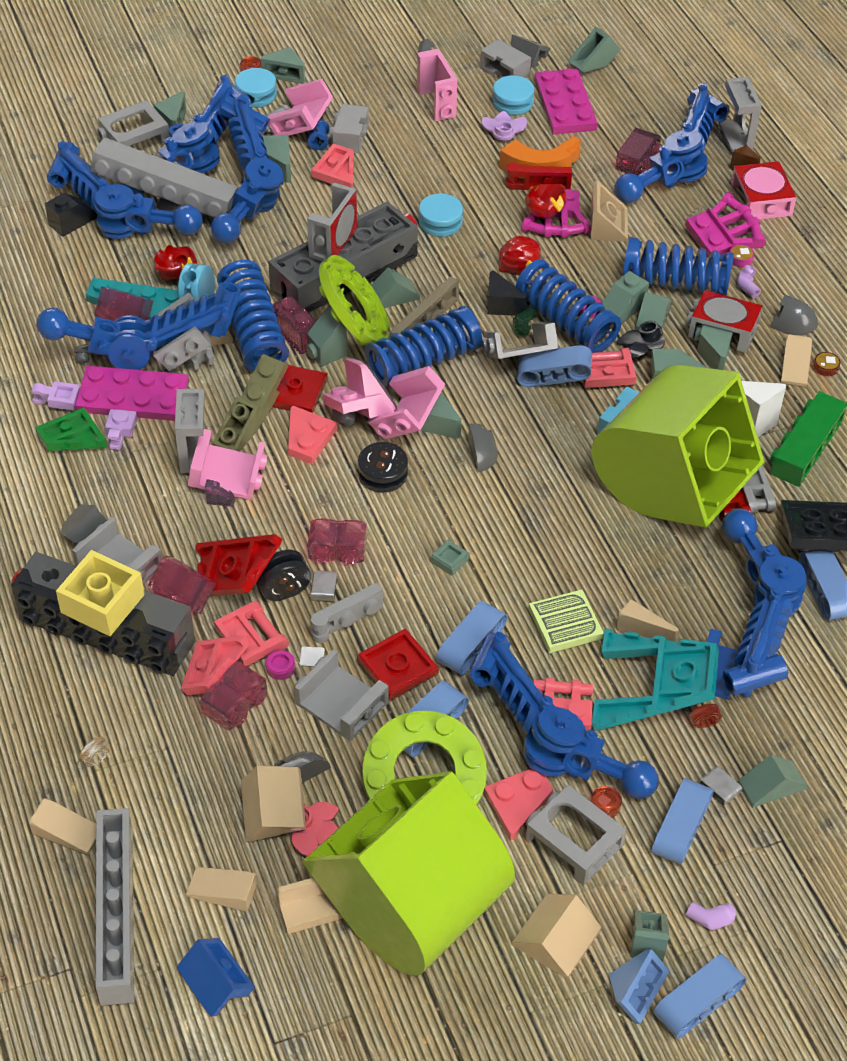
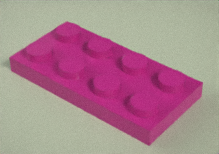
M569 68L557 71L535 72L534 81L553 135L597 130L598 122L578 69Z
M86 365L75 407L76 410L84 407L91 414L109 415L110 409L137 411V418L175 421L177 389H188L189 375Z

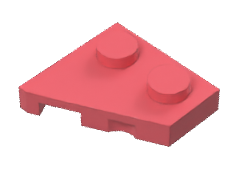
M292 406L289 427V456L313 464L337 431V422Z
M245 635L197 641L181 689L186 695L212 693L247 649L250 641Z
M532 768L484 788V795L510 841L518 836V831L527 822L532 813L537 811L539 807L544 806L553 794V788L547 777Z

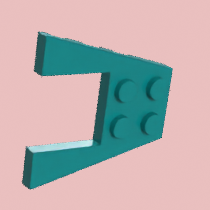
M612 629L604 630L602 645L604 659L657 655L653 696L595 700L592 716L594 731L715 699L719 649L716 643L681 639L680 642L666 640L665 636L655 635L654 638L640 637L635 632L626 631L625 634L613 633Z

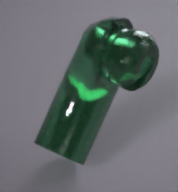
M527 307L513 318V327L516 334L520 336L529 334L532 326L528 322L536 317V311L533 307Z

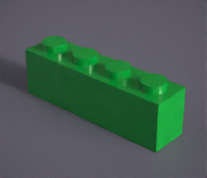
M821 391L817 393L813 400L809 399L804 407V414L796 417L792 426L793 430L785 433L780 449L776 447L772 452L769 462L773 463L770 474L800 487L842 424L847 409V402Z

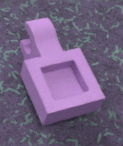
M54 381L51 387L35 383L31 390V393L35 394L32 401L38 405L48 402V407L74 411L80 385Z
M110 409L105 425V433L108 435V439H111L110 449L120 450L123 438L132 437L137 422V411Z

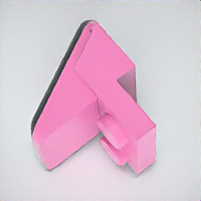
M352 358L345 359L348 388L346 386L332 388L330 393L323 394L324 404L343 414L356 411L368 418H373L397 410L396 403L372 368L365 362Z

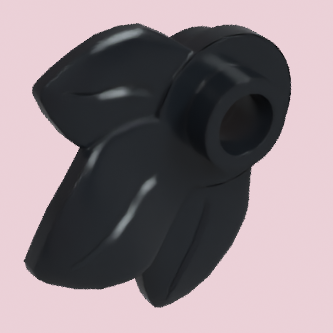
M646 321L639 326V330L626 332L616 343L629 347L632 359H639L646 356L652 349H662L665 345V338L663 337L662 327L656 321Z

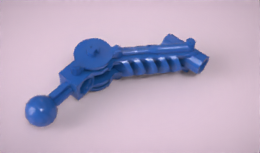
M228 75L220 77L221 81L217 83L214 94L203 113L194 115V120L191 123L181 126L173 133V137L164 140L166 146L158 150L162 159L199 173L207 172L219 163L220 151L216 144L229 126V118L219 113L220 107L227 96H231L239 101L241 95H246L230 82ZM121 183V185L132 189L134 195L145 193V191Z
M706 83L699 84L698 88L690 92V96L687 98L689 110L681 130L667 137L665 145L659 147V153L649 158L651 168L638 176L631 173L623 174L616 180L614 193L620 201L625 203L637 201L642 196L644 187L656 180L671 188L675 186L676 182L695 181L706 174L708 158L704 150L713 128V120L721 123L727 119L730 113L728 104L708 93Z
M241 95L239 101L231 96H227L219 112L229 118L228 125L239 165L244 171V179L241 182V187L235 193L232 210L229 213L217 215L211 223L213 237L218 242L225 244L232 243L238 239L241 233L240 222L244 217L253 220L258 212H266L274 208L277 198L280 197L279 188L284 183L283 171L277 163L269 160L262 136L269 125L270 118L248 106L249 97L246 95Z
M62 141L57 144L58 152L47 174L48 182L55 188H63L64 185L69 183L72 186V190L79 194V197L85 200L87 205L92 206V209L97 213V225L106 237L123 239L135 232L144 235L151 232L154 223L173 225L178 233L185 236L195 234L202 227L203 217L196 207L181 205L175 212L156 210L153 198H144L141 194L134 195L129 187L121 184H109L101 175L91 172V166L80 157V148L76 147L74 143Z
M228 281L219 283L216 294L208 297L207 294L203 295L196 302L193 299L184 307L181 304L174 311H171V309L166 310L162 316L157 314L146 321L132 315L119 317L115 321L95 316L93 326L70 321L65 312L58 308H47L39 314L36 320V327L41 336L48 340H59L65 335L89 341V352L108 356L110 362L116 368L140 370L146 366L152 352L159 350L166 343L169 344L194 326L198 330L205 328V331L210 333L211 336L219 338L226 336L241 294V288Z
M733 509L728 512L722 521V529L724 535L730 541L741 543L748 554L745 571L755 585L753 597L755 607L751 611L746 631L743 634L742 642L738 649L739 653L734 661L736 667L724 670L722 677L724 686L729 694L733 696L741 694L744 697H749L754 689L785 680L788 677L786 661L782 655L775 653L781 646V639L785 634L789 617L793 616L801 606L807 580L804 567L798 561L782 556L775 544L765 547L761 545L755 535L758 527L756 517L746 509Z
M498 631L494 634H488L469 676L472 677L474 684L482 688L491 685L497 692L500 700L506 704L505 707L508 711H511L515 721L521 725V729L526 735L523 756L526 763L533 770L546 776H560L567 773L571 778L581 777L588 781L593 769L620 780L623 791L631 798H648L656 791L659 777L655 767L647 761L640 760L629 762L626 765L602 754L601 751L605 740L598 738L597 733L593 730L586 731L582 720L576 714L567 709L556 707L551 697L542 696V692L539 688L537 689L534 681L528 677L525 669L509 650L511 643L508 641L507 635Z

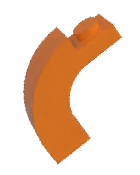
M572 136L561 145L549 150L532 149L515 139L500 149L499 168L506 172L507 164L512 162L518 163L520 166L571 167L572 163L577 161L580 156L581 139Z

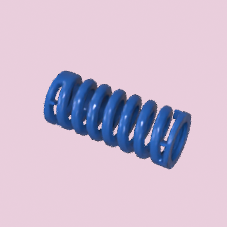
M629 237L623 276L631 271L643 278L645 272V280L649 282V285H652L658 274L659 286L665 287L671 275L673 289H678L681 286L684 277L686 291H691L694 288L698 276L697 288L699 293H704L707 290L711 278V292L727 296L734 253L727 252L726 254L719 255L717 250H713L706 266V250L699 248L693 264V248L686 246L679 265L680 246L673 244L666 264L667 244L665 242L659 243L653 262V241H646L640 260L642 241L638 238Z
M538 259L530 263L521 272L515 287L527 295V303H530V306L535 310H539V313L544 317H548L549 321L557 324L559 329L565 331L578 344L588 347L592 353L605 351L619 334L622 323L621 318L611 310H605V306L602 303H596L594 297L586 295L582 288H577L573 281H568L564 274H559L558 270L550 267V264L544 259ZM542 268H543V271H541V272L536 276V278L534 279V281L531 282L530 280H531L532 276H533L539 269H542ZM559 284L558 288L553 292L552 296L548 298V295L552 292L555 286ZM568 291V294L564 297L562 302L559 305H557L558 301L562 298L564 293ZM577 298L576 303H575V304L572 306V308L566 313L567 308H568V307L571 305V303ZM584 306H586V308H585L584 312L581 314V316L576 319V316H577L578 313L581 311V309H582ZM596 312L592 321L585 326L589 318ZM607 333L609 334L607 339L603 341L601 344L594 345L601 339H603Z
M237 260L227 264L219 271L217 283L219 285V283L228 281L236 283L235 285L241 288V294L231 320V325L235 331V337L242 352L246 368L254 371L259 362L256 359H260L262 354L269 357L276 354L274 359L285 362L289 356V349L285 344L284 336L281 334L282 329L274 313L275 309L271 303L270 295L267 293V286L264 283V277L259 265L251 260ZM239 268H248V269L239 270V271H237V272H235V273H233V274H231V275L229 276V274H230L231 272H233L234 270H236V269H239ZM251 277V279L243 280V281H241V282H239V283H236L237 281H239V280H241V279Z
M460 306L458 309L450 310L447 314L438 315L435 319H428L423 324H416L411 329H403L400 334L393 333L388 339L381 338L376 344L368 343L365 347L366 361L383 386L387 387L390 385L389 383L393 376L428 366L431 367L432 363L440 365L443 362V358L452 360L455 354L462 356L466 353L467 349L470 351L479 349L482 345V332L473 312L466 306ZM464 327L466 328L469 337L467 336V334H466V332H465V330H464Z

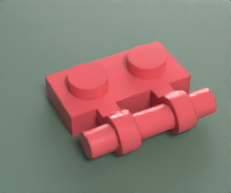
M555 678L534 680V685L537 689L539 688L541 692H545L544 695L551 697L556 707L567 709L576 714L582 720L585 730H591L592 701L580 699L581 695L592 696L593 684L581 683V680L559 682L555 681ZM554 693L571 694V699L554 698Z

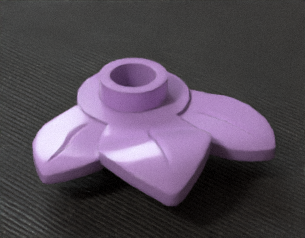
M502 111L494 119L483 117L482 126L492 132L496 139L508 141L514 138L516 133L526 128L527 119L526 117H519L512 120L505 111Z

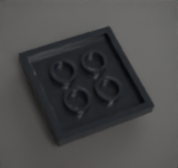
M781 500L780 512L790 548H795L799 551H808L810 549H821L827 552L847 551V503Z

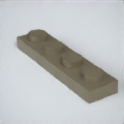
M450 276L431 295L424 298L420 305L413 311H410L399 324L395 325L391 329L390 335L393 333L400 334L403 329H411L416 324H423L426 320L435 319L438 315L445 313L459 300V280Z

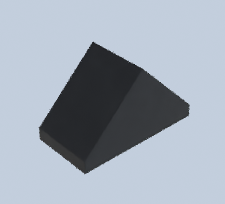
M492 270L489 273L487 315L524 316L527 309V295Z

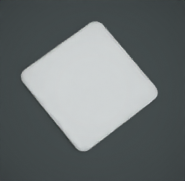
M303 646L301 648L300 665L315 666L317 661L324 657L325 649L322 647Z

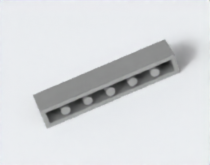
M105 137L93 151L91 172L179 205L194 206L201 213L216 217L221 213H229L232 210L234 196L238 190L237 186Z
M129 808L96 811V990L101 1006L135 1002L133 826Z

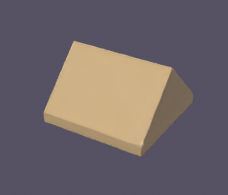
M596 180L593 183L590 240L626 241L628 239V208Z
M256 766L241 780L245 837L247 842L306 829L301 769L299 767Z
M546 894L512 941V946L568 979L600 933L602 927L577 895Z

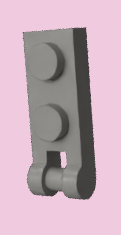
M761 466L741 488L752 514L757 513V510L770 512L776 509L773 492L764 468ZM755 496H762V499L755 498Z
M376 582L314 613L311 617L312 639L317 643H324L328 640L329 634L343 627H349L355 621L367 615L375 614L379 609L383 608V589Z

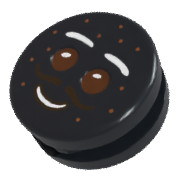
M376 442L368 445L360 452L358 457V477L366 488L375 492L386 493L400 488L405 483L408 476V458L401 447L390 442Z
M286 549L275 552L256 582L260 585V590L266 599L282 601L298 595L308 586L311 580V571L300 552Z

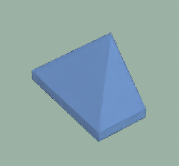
M652 949L644 950L609 974L616 1002L635 1024L642 1022L670 972Z

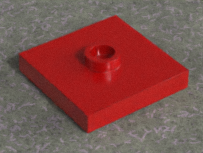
M287 365L288 368L277 388L279 395L272 407L291 411V407L295 406L313 413L328 380V373Z
M406 628L357 654V661L376 683L380 680L389 686V700L439 674V667Z

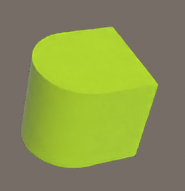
M673 365L661 370L596 436L592 444V460L598 476L606 488L624 505L645 516L705 528L765 462L739 372L686 365Z
M452 771L391 780L302 861L362 942L387 964L400 972L412 976L421 975L515 880V869L507 848Z

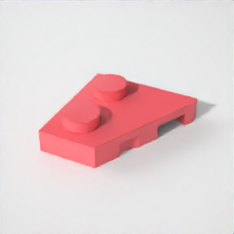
M333 143L311 169V177L330 184L337 183L353 188L354 150Z

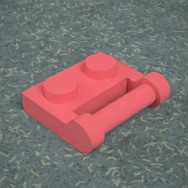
M620 348V351L592 353L591 375L583 380L584 387L593 388L636 384L637 376L629 348Z
M253 601L214 621V627L222 638L245 635L250 641L249 646L238 659L243 667L262 659L274 651L285 650L289 645L285 635L279 634L263 613L264 609L258 601ZM247 619H254L268 637V640L263 641Z

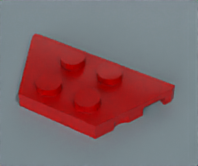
M276 534L196 543L195 549L201 555V562L197 564L198 573L200 574V592L207 597L249 593L281 545L282 538Z

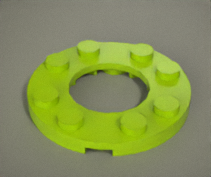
M331 255L321 262L319 266L321 282L319 290L323 297L329 301L332 307V316L336 321L344 324L361 346L368 343L376 344L381 338L388 339L390 335L387 331L390 328V322L384 306L373 287L365 277L362 278L354 270L355 266L341 256ZM343 283L353 291L356 300L365 310L366 321L357 311L349 309L352 307V304L346 300L343 294L344 288L340 289L339 285Z
M413 711L393 718L383 725L371 739L363 761V784L369 800L391 780L395 779L394 766L397 757L402 751L415 743L429 742L439 745L447 751L454 762L455 776L475 804L478 805L487 777L485 755L475 735L457 719L435 711Z

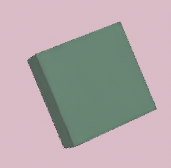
M447 540L430 556L432 564L451 576L470 559L469 552L450 540Z

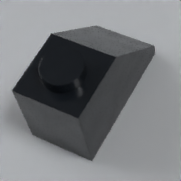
M62 193L45 203L48 225L62 237L97 218V213L92 209V206L86 204L85 200L67 193Z

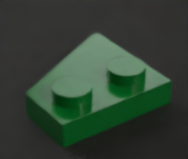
M84 407L35 427L36 433L47 451L107 447L106 439Z

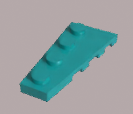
M94 277L85 294L87 302L112 311L119 309L125 311L126 315L139 316L147 320L179 299L178 290Z

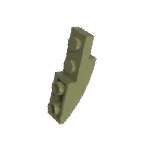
M262 354L241 398L236 397L212 443L213 445L239 452L259 429L279 395L277 388L288 368L286 363Z

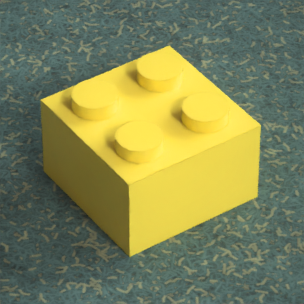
M93 550L86 555L56 590L62 614L108 636L114 633L145 595L140 572Z

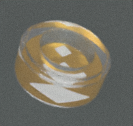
M102 736L96 737L82 748L79 758L86 766H94L108 755L110 744Z

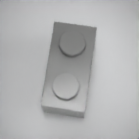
M497 39L481 50L480 69L490 75L497 74L499 79L512 75L524 78L530 76L531 57L505 42Z
M342 104L339 113H335L334 127H330L329 140H332L334 144L352 149L354 153L360 154L363 145V138L360 137L366 136L369 127V107Z

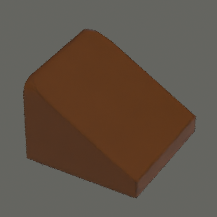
M745 145L733 151L730 168L734 170V166L758 164L761 157Z

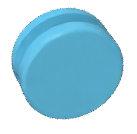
M250 68L240 72L235 78V86L250 98L251 105L249 107L267 106L276 99V77L272 72L262 68Z
M512 75L498 79L493 85V106L499 112L505 111L508 115H520L528 112L534 103V85L531 81L521 76Z
M439 193L429 195L421 201L419 205V225L424 232L432 236L445 237L456 233L461 228L463 223V206L456 197Z
M194 263L186 264L179 277V299L187 293H190L196 301L203 295L207 294L208 297L214 294L215 277L212 268L204 264L199 266Z

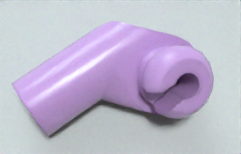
M745 265L738 274L737 284L739 288L755 299L761 292V289L753 283V276L756 270L750 265Z
M693 901L686 912V916L709 930H716L733 923L736 917V910L728 903L707 910Z

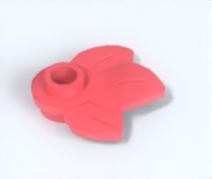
M316 802L309 807L304 805L306 829L291 832L292 845L300 854L307 857L338 829L332 822L339 811L337 806L328 802Z

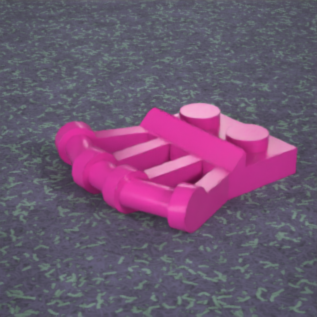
M565 190L567 195L566 204L561 212L553 216L561 217V226H551V218H544V225L536 223L535 221L538 217L530 213L523 221L522 231L527 233L532 231L551 238V235H561V238H568L569 235L578 233H591L589 220L585 219L580 212L579 190ZM568 217L573 218L576 224L568 226Z
M727 192L713 209L707 208L706 212L686 219V228L700 247L706 250L708 258L713 250H717L720 255L730 252V249L738 244L747 245L752 249L761 248L766 244L765 236L761 233V222L759 219L753 217L751 214L752 210L748 205H743L734 199V195L730 192ZM727 206L735 210V212L720 218L718 217ZM742 219L746 222L729 230L726 228L727 225ZM748 232L752 233V238L735 239L736 237L746 234Z

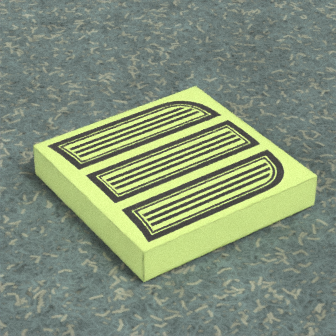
M583 590L529 603V612L549 653L603 639L604 632Z

